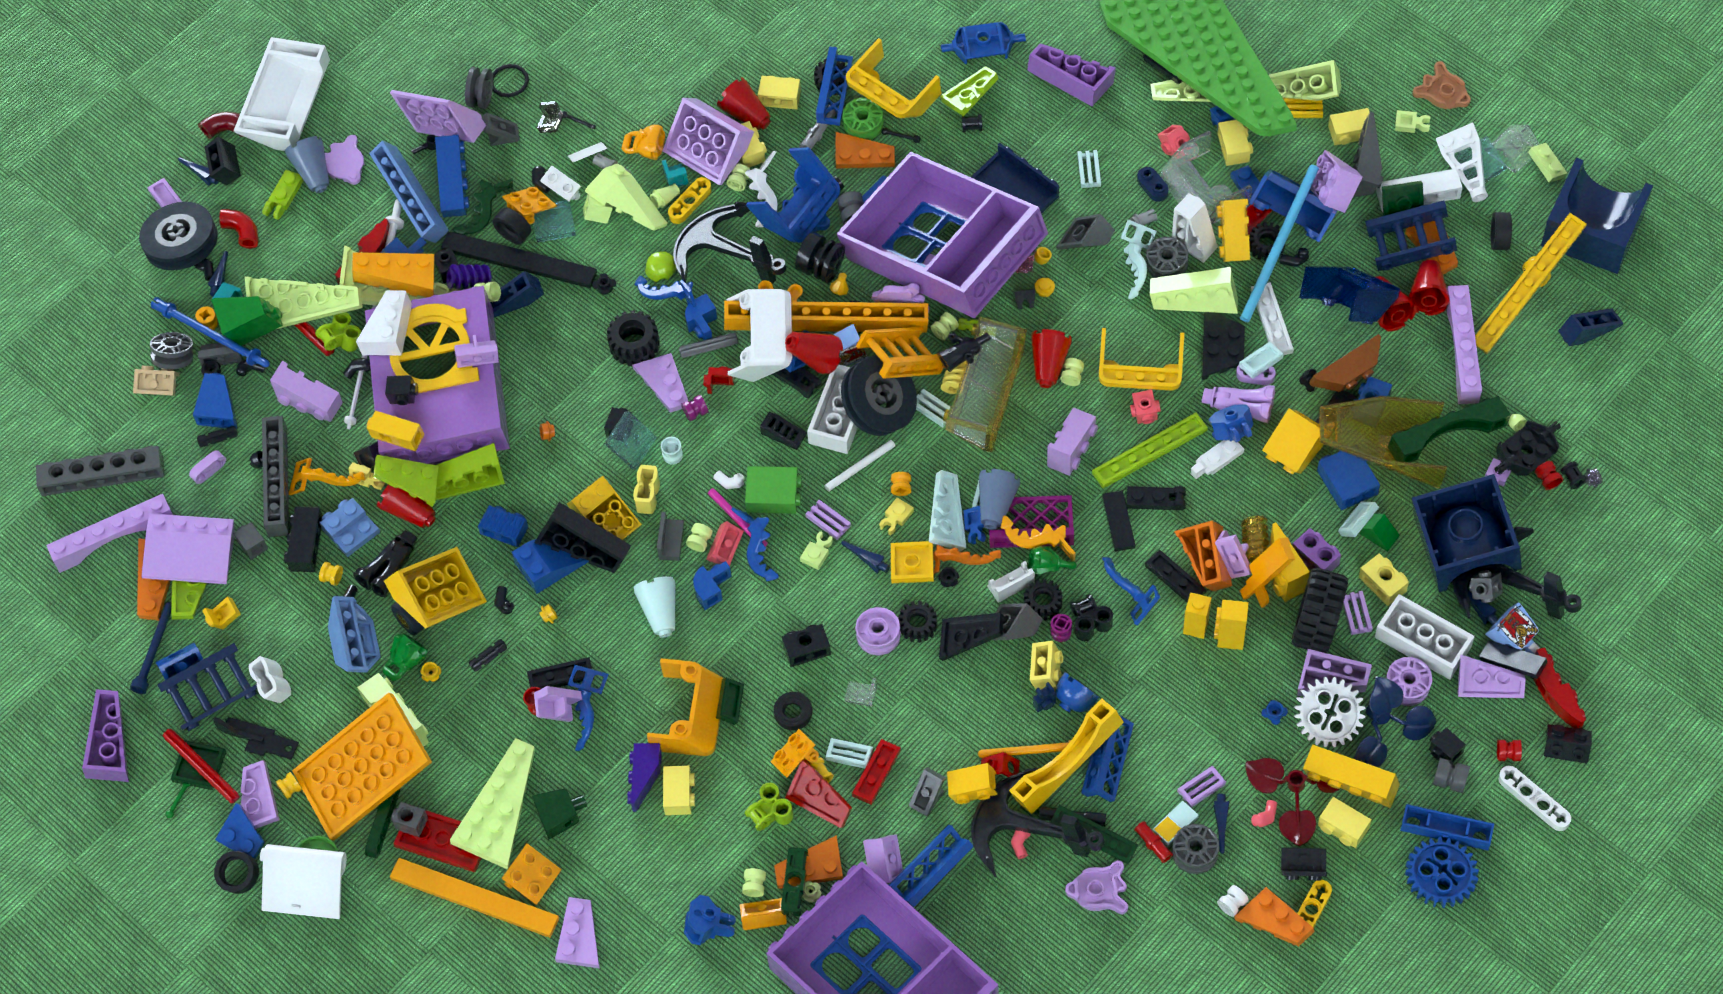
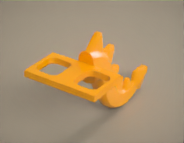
M307 458L296 462L289 495L303 492L307 479L311 482L318 480L335 486H352L360 481H365L366 478L363 472L353 474V477L348 476L345 478L343 475L337 477L333 472L327 473L322 468L311 469L312 459ZM306 463V466H302V470L299 472L301 464ZM302 481L301 487L294 491L296 483Z
M1006 515L1003 516L1001 529L1005 530L1007 537L1015 545L1031 549L1045 544H1051L1053 547L1059 544V547L1070 560L1075 561L1076 553L1064 540L1066 538L1065 525L1053 531L1051 526L1046 524L1041 533L1034 528L1031 531V537H1029L1027 531H1023L1019 536V529H1012L1011 527L1014 523Z

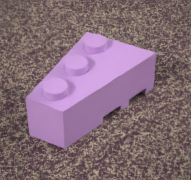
M282 361L270 379L278 402L284 406H293L301 413H310L318 420L324 419L331 422L343 403L339 392L318 380L313 383L304 378L305 373L300 370L296 373L288 369V364Z
M1074 407L1063 422L1064 427L1062 431H1057L1055 434L1056 442L1054 444L1049 443L1047 450V467L1069 476L1073 469L1077 470L1081 461V454L1086 453L1089 447L1088 441L1091 436H1095L1098 429L1096 416Z
M1308 649L1297 696H1304L1301 689L1308 692V683L1314 687L1315 679L1323 683V677H1327L1328 682H1331L1332 677H1336V683L1344 679L1345 687L1349 683L1352 684L1351 692L1354 690L1366 692L1372 665ZM1321 692L1319 695H1328V693Z

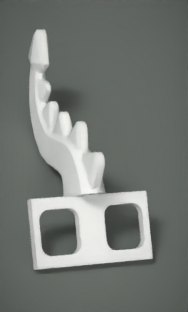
M773 151L759 169L747 170L745 174L753 180L749 188L759 191L757 198L759 200L766 199L765 202H768L777 211V197L766 182L768 175L763 172L776 151ZM757 220L755 226L758 227V228H759V227H764V226L759 222V220Z

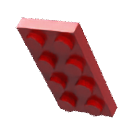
M427 810L425 811L428 820L420 837L399 831L393 843L396 848L472 872H476L481 861V857L456 847L450 842L451 837L462 821ZM408 816L404 821H410L413 817Z

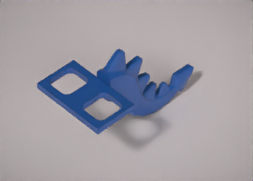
M639 276L634 284L638 286L640 294L648 299L662 300L678 297L682 300L686 298L687 304L691 302L693 307L696 306L692 294L693 282L685 283L681 280L679 283V281H675L670 287L663 284L658 290L657 286L649 289L651 286L649 284L645 285L647 280L643 276Z
M732 507L731 510L745 522L750 523V526L747 528L751 533L747 547V560L750 568L757 575L764 577L766 582L778 579L779 576L774 570L770 568L766 571V564H759L764 560V556L758 553L766 550L762 542L771 536L770 533L764 531L769 518L757 517L753 519L746 512Z
M1103 557L1102 560L1108 575L1120 587L1131 594L1134 601L1138 602L1130 612L1135 625L1138 626L1160 598L1156 586L1152 585L1145 594L1140 587L1135 586L1127 578H1123L1119 572L1115 571L1116 569L1113 567L1114 564L1110 557ZM1154 591L1155 597L1152 600L1149 596ZM1141 607L1142 613L1136 619L1135 614Z
M578 665L574 666L568 682L569 686L579 688L577 691H581L582 700L578 701L575 710L581 711L579 719L583 720L582 726L585 729L581 731L582 738L578 739L575 751H580L585 747V743L593 728L594 711L590 703V696L592 692L602 694L609 675L608 673ZM577 670L585 671L581 684L573 682ZM595 675L603 676L602 684L598 689L591 687Z

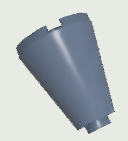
M317 136L308 137L297 141V146L294 148L291 145L285 149V154L312 192L316 191V193L326 191L327 186H329V177L322 138L319 137L317 139Z
M986 469L980 472L981 523L985 528L996 530L997 527H1001L1002 518L1007 515L1020 486V478L1016 480L1014 478L1015 474L1000 469H992L991 473H986Z

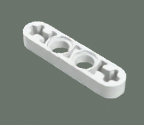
M1505 766L1501 769L1498 780L1506 790L1556 831H1564L1568 828L1571 822V815L1565 808L1517 768ZM1506 775H1513L1512 779H1505ZM1520 780L1521 782H1519V784L1515 788V783H1518V781ZM1529 787L1532 790V794L1524 796L1520 792V788ZM1545 801L1549 804V809L1541 810L1538 808L1537 803ZM1555 809L1554 814L1552 813L1551 816H1548ZM1557 818H1565L1564 822H1556Z

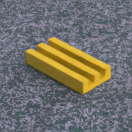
M1283 98L1290 110H1299L1291 111L1293 118H1323V100Z

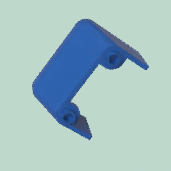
M810 147L790 148L788 150L799 164L794 172V180L800 188L780 214L768 202H747L746 204L765 228L793 243L804 241L840 194L838 182Z
M1269 169L1263 176L1248 204L1262 211L1264 209H1272L1286 217L1300 188V184ZM1309 190L1295 223L1304 227L1308 237L1320 242L1338 210L1323 205L1313 191Z

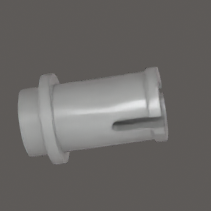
M1150 209L1139 215L1134 214L1130 220L1144 226L1157 221V214H1152L1155 210Z

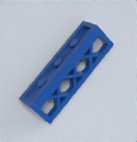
M829 46L816 109L817 123L840 126L848 88L846 74L844 76V73H847L852 67L853 57L838 55L837 47ZM837 61L848 62L847 67L840 71L836 66ZM841 77L844 83L837 87L833 80ZM837 93L841 99L833 103L830 97ZM833 109L837 113V119L826 118L827 113Z
M1121 715L1120 717L1124 722L1122 725L1125 726L1124 734L1121 736L1118 728L1090 756L1081 792L1086 797L1099 795L1109 802L1115 801L1134 723ZM1115 742L1118 743L1120 749L1118 755H1116L1114 750ZM1111 761L1115 767L1114 774H1111L1109 769ZM1105 781H1108L1109 793L1103 790Z
M948 825L889 886L914 908L974 846L969 840L961 838L952 825ZM950 833L955 841L949 847H944L945 837ZM933 849H937L938 859L935 862H929L930 852ZM917 865H923V874L920 877H914V868ZM902 880H908V889L902 894L897 886Z

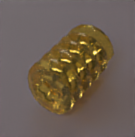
M1251 516L1241 522L1242 543H1248L1249 545L1245 555L1250 563L1259 557L1269 545L1267 540L1269 534L1266 532L1268 530L1266 525L1268 519L1265 516Z

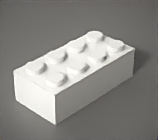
M838 365L829 374L807 431L808 443L848 454L858 427L848 417L841 399L842 380L850 367Z
M1398 594L1378 624L1375 634L1376 639L1408 657H1414L1423 661L1429 669L1451 680L1459 667L1460 654L1466 656L1474 640L1472 634Z

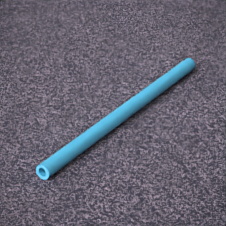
M1310 165L1240 316V319L1244 322H1249L1318 173L1319 168L1315 165Z

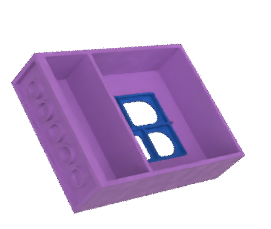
M910 152L837 233L840 243L845 246V254L849 261L903 286L915 283L920 287L919 293L972 318H975L1048 235L1038 206L913 152ZM923 213H933L940 216L941 219L927 233L913 226L916 217ZM948 222L960 225L961 228L948 242L935 237ZM910 235L927 242L928 245L917 258L911 259L893 249V245L898 238ZM935 248H940L941 250L927 266L924 265L923 261Z
M862 861L857 866H852L842 881L838 880L831 887V891L826 896H821L811 911H805L801 915L799 922L794 927L790 926L778 942L775 941L769 946L766 953L769 969L796 994H857L870 981L879 986L886 994H999L998 984ZM858 928H867L880 938V943L863 958L856 954L848 943L849 935ZM886 949H892L914 970V973L899 988L892 987L871 967V964ZM832 953L843 954L862 971V976L847 990H842L823 971V961Z

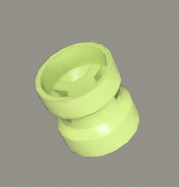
M736 164L731 171L732 175L727 179L728 187L735 191H744L747 185L746 180L749 179L745 172L750 170V168L743 164Z
M497 282L476 283L474 287L484 286L490 302H496L500 299L501 289Z
M944 312L940 316V320L935 321L930 328L937 338L944 341L948 338L951 331H955L959 327V324L954 316Z
M1067 358L1063 365L1065 370L1062 372L1060 380L1066 385L1077 386L1081 382L1080 373L1084 370V363L1076 358Z
M695 523L691 529V536L687 538L686 545L694 551L704 552L707 547V540L711 538L713 531L704 524Z
M755 868L746 869L744 871L746 883L742 887V893L749 897L763 896L765 889L763 882L766 880V872Z

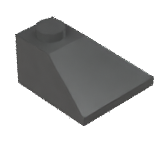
M1101 214L1078 217L1074 219L1056 248L1063 250L1104 246L1110 242L1115 229Z
M1027 603L1000 604L996 613L1004 615L1003 635L993 640H1012L1033 636L1038 631L1043 619Z

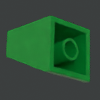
M259 296L214 298L211 300L222 334L241 346L283 326L281 321L282 313L279 308L274 307L269 301H265Z

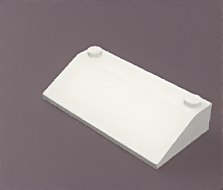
M271 37L234 132L275 150L285 151L290 145L292 148L297 146L296 142L299 141L330 61L325 45Z

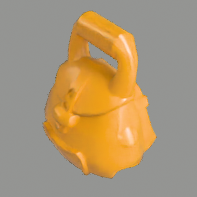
M650 125L639 131L629 132L624 136L621 149L626 154L636 153L642 157L657 160L663 151L665 143L663 127L660 125ZM635 136L633 147L630 148L632 137Z

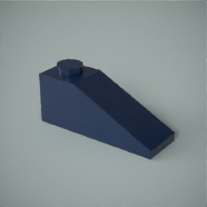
M524 271L500 288V299L496 302H490L493 307L494 318L528 306L543 296L544 291L539 279Z
M1613 308L1573 314L1558 332L1569 346H1575L1602 336L1621 327L1624 323Z

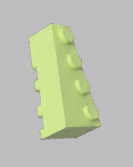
M1231 267L1150 279V297L1153 308L1156 310L1238 314V296Z
M378 673L357 687L361 697L369 707L374 705L388 692L394 694L423 747L429 743L426 736L429 734L427 729L417 720L412 709H408L402 696L393 691V685L387 677L383 679Z

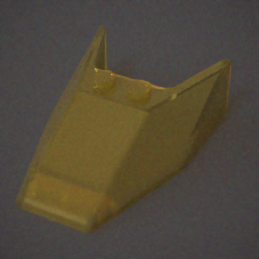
M1378 396L1320 406V443L1378 467L1440 489L1447 466L1396 461L1388 449V444L1395 432L1406 431L1416 424L1422 425L1435 417L1440 418L1444 402Z

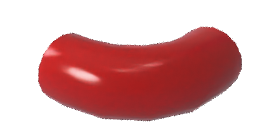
M220 210L219 219L222 229L237 231L239 234L238 244L244 248L251 249L258 246V229L248 215L237 210Z

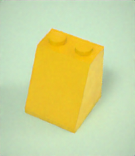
M1288 408L1262 451L1267 454L1266 458L1270 461L1282 463L1284 465L1283 469L1287 472L1301 474L1323 447L1327 439L1330 438L1332 432L1301 412Z

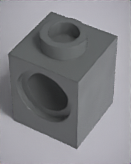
M252 522L241 526L234 532L238 544L250 560L268 550L265 540Z
M400 802L399 807L394 809L391 820L396 830L420 837L428 816L424 809ZM408 816L413 817L410 821H404Z

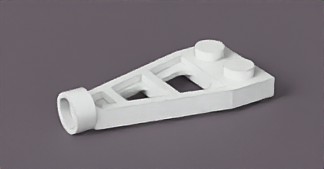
M1470 123L1436 138L1443 158L1452 169L1457 171L1461 182L1470 192L1472 201L1480 202L1486 199L1488 194L1485 189L1482 147L1475 125ZM1470 147L1472 149V159L1460 164L1454 156L1455 153ZM1476 166L1477 177L1467 180L1463 171Z

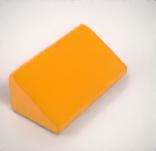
M782 898L740 904L743 930L787 924L786 915H783L781 912Z

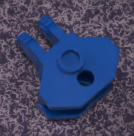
M1246 404L1229 406L1215 412L1209 418V423L1213 426L1214 432L1212 435L1215 440L1238 442L1243 436L1247 438L1252 436L1251 428L1254 424L1250 408Z
M699 895L690 902L689 911L686 913L684 934L691 944L696 945L703 944L709 938L714 939L715 935L731 937L734 935L735 929L730 925H734L736 918L731 914L722 913L721 908L716 907L709 896Z

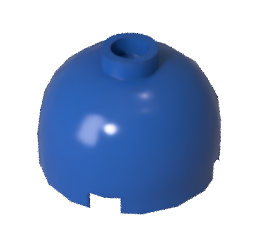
M1064 672L1056 685V696L1061 701L1059 706L1069 713L1071 710L1085 712L1099 699V696L1071 676L1069 677L1066 672Z

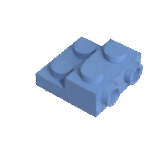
M353 498L349 501L347 499L341 501L337 510L333 513H325L322 516V521L319 522L322 530L347 557L380 533L379 528Z

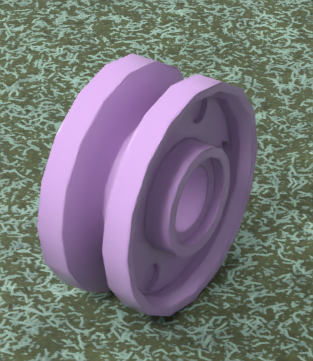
M875 607L866 610L857 619L855 626L858 645L863 651L871 655H884L893 651L899 644L901 637L900 623L894 612L887 608ZM882 630L880 633H875L874 631Z
M1414 657L1400 658L1390 665L1386 675L1387 679L1394 681L1403 690L1404 695L1401 705L1414 706L1421 703L1428 696L1432 684V673L1423 661ZM1405 679H1409V680H1411L1413 683H1412V684H1408V683H1406L1404 680H1405Z

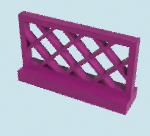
M1072 495L1014 497L1008 512L1010 511L1016 516L1012 520L1014 524L1011 528L1015 529L1014 525L1019 520L1027 525L1024 529H1019V536L1023 531H1027L1029 537H1031V531L1034 528L1041 533L1044 528L1039 529L1035 526L1040 519L1049 524L1052 530L1055 531L1059 528L1056 523L1063 518L1069 523L1064 540L1069 546L1074 545ZM1068 502V507L1063 512L1055 507L1058 503ZM1038 503H1044L1047 508L1043 512H1039L1034 506ZM1016 504H1023L1027 508L1019 513L1013 507ZM1030 510L1037 515L1032 522L1024 517ZM1050 510L1058 515L1053 521L1045 516ZM989 529L990 548L1019 547L1009 540L1004 529Z

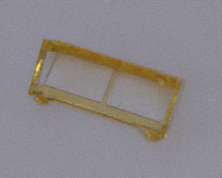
M980 317L978 324H973L971 335L976 339L987 332L991 340L981 345V350L974 356L973 363L969 364L966 362L953 405L950 407V410H945L943 421L946 422L945 430L984 451L992 452L1025 350L1027 329Z

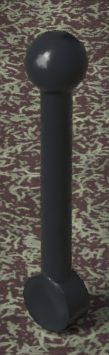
M566 111L560 113L561 118H568L589 128L596 129V125L567 114Z
M888 128L881 130L883 135L889 134L913 140L915 143H919L921 137L918 135L910 136L889 131Z

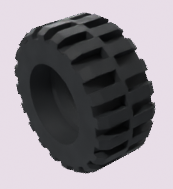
M1321 568L1312 569L1291 642L1295 647L1323 653L1329 651L1346 595L1348 578L1345 575Z

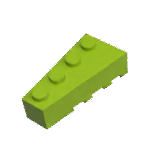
M492 443L437 464L438 476L435 501L505 484L495 444Z

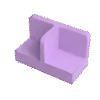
M472 335L473 343L454 346L457 368L499 362L497 344L494 340L477 342L476 335Z
M1227 530L1222 531L1215 545L1231 579L1250 575V563L1245 555L1249 548L1248 543L1240 544L1237 535L1229 536Z
M546 686L534 692L536 716L538 718L566 722L572 721V704L582 700L581 691Z
M897 835L863 841L867 866L885 883L892 882L903 871Z

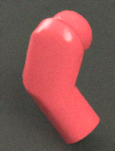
M1268 800L1265 811L1252 816L1251 822L1253 826L1264 827L1273 823L1278 803Z
M1015 830L1011 839V845L1017 859H1023L1028 856L1023 843L1025 839L1030 837L1031 833Z

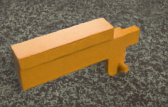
M1288 537L1278 538L1249 565L1252 576L1245 581L1246 585L1239 590L1243 600L1250 598L1255 593L1261 608H1264L1269 603V595L1265 585L1295 560L1289 546L1291 543Z

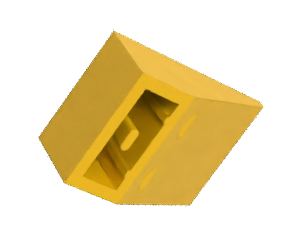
M604 476L598 478L567 503L570 509L621 540L642 525Z

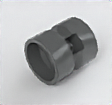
M850 191L838 197L837 202L843 226L864 204L860 192Z
M1440 757L1433 785L1441 788L1450 786L1452 791L1463 794L1470 766L1461 763L1453 765L1451 760Z

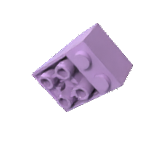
M1324 150L1317 160L1319 170L1310 189L1323 205L1345 213L1363 177L1357 170L1327 150Z

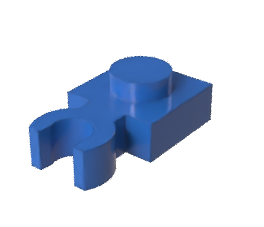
M980 505L963 510L965 530L970 532L968 534L969 543L975 545L977 536L978 540L985 542L986 536L982 532V528L985 527L981 523Z

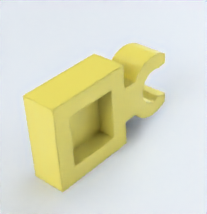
M353 462L350 465L349 476L353 477V474L363 472L365 475V481H360L359 485L368 488L372 485L378 490H381L385 485L384 482L373 477L374 473H371V468Z
M896 497L885 511V517L887 518L881 520L879 524L880 529L882 530L885 526L889 525L891 527L888 530V534H894L896 524L903 526L914 512V507Z

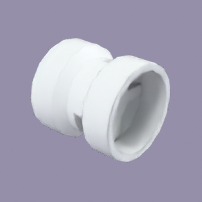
M1232 885L1227 890V895L1222 896L1217 901V904L1227 915L1234 917L1238 913V908L1244 906L1249 899L1239 887Z

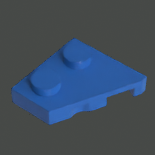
M239 803L235 804L215 839L233 851L246 853L256 859L265 843Z

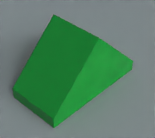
M1374 513L1359 532L1360 535L1387 552L1400 537V534L1386 515Z

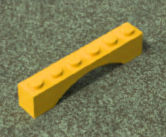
M1101 699L1086 714L1078 732L1059 755L1042 768L1024 775L1009 790L1016 801L1032 815L1124 723L1118 712L1105 700Z

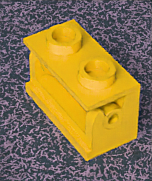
M988 763L948 771L949 797L955 803L967 804L971 800H986L990 796L997 795V792L994 790L996 788V771Z

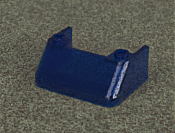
M1306 266L1299 298L1319 299L1326 306L1342 304L1351 308L1349 321L1373 324L1398 299L1400 288L1351 267Z

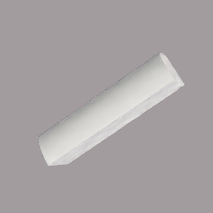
M1455 169L1382 181L1381 187L1376 188L1382 212V186L1422 181L1424 205L1443 200L1460 199L1462 184Z

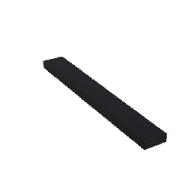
M449 231L441 246V250L452 248L455 255L523 272L526 271L531 274L590 289L597 274L596 268Z

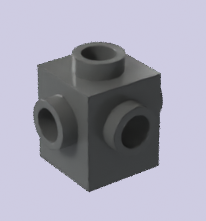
M1485 570L1478 572V575L1471 578L1470 591L1473 599H1481V602L1487 603L1493 602L1494 598L1503 594L1501 573H1491V571Z

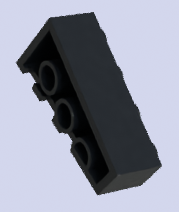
M561 502L558 503L534 542L538 545L543 543L551 546V550L557 552L562 550L570 553L571 557L575 559H586L589 561V564L612 573L617 571L631 547L630 544Z

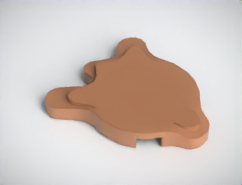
M1442 61L1436 62L1434 65L1435 76L1424 75L1423 84L1415 87L1412 93L1415 98L1427 99L1433 105L1443 109L1467 107L1471 100L1467 94L1465 82L1457 75L1450 73Z

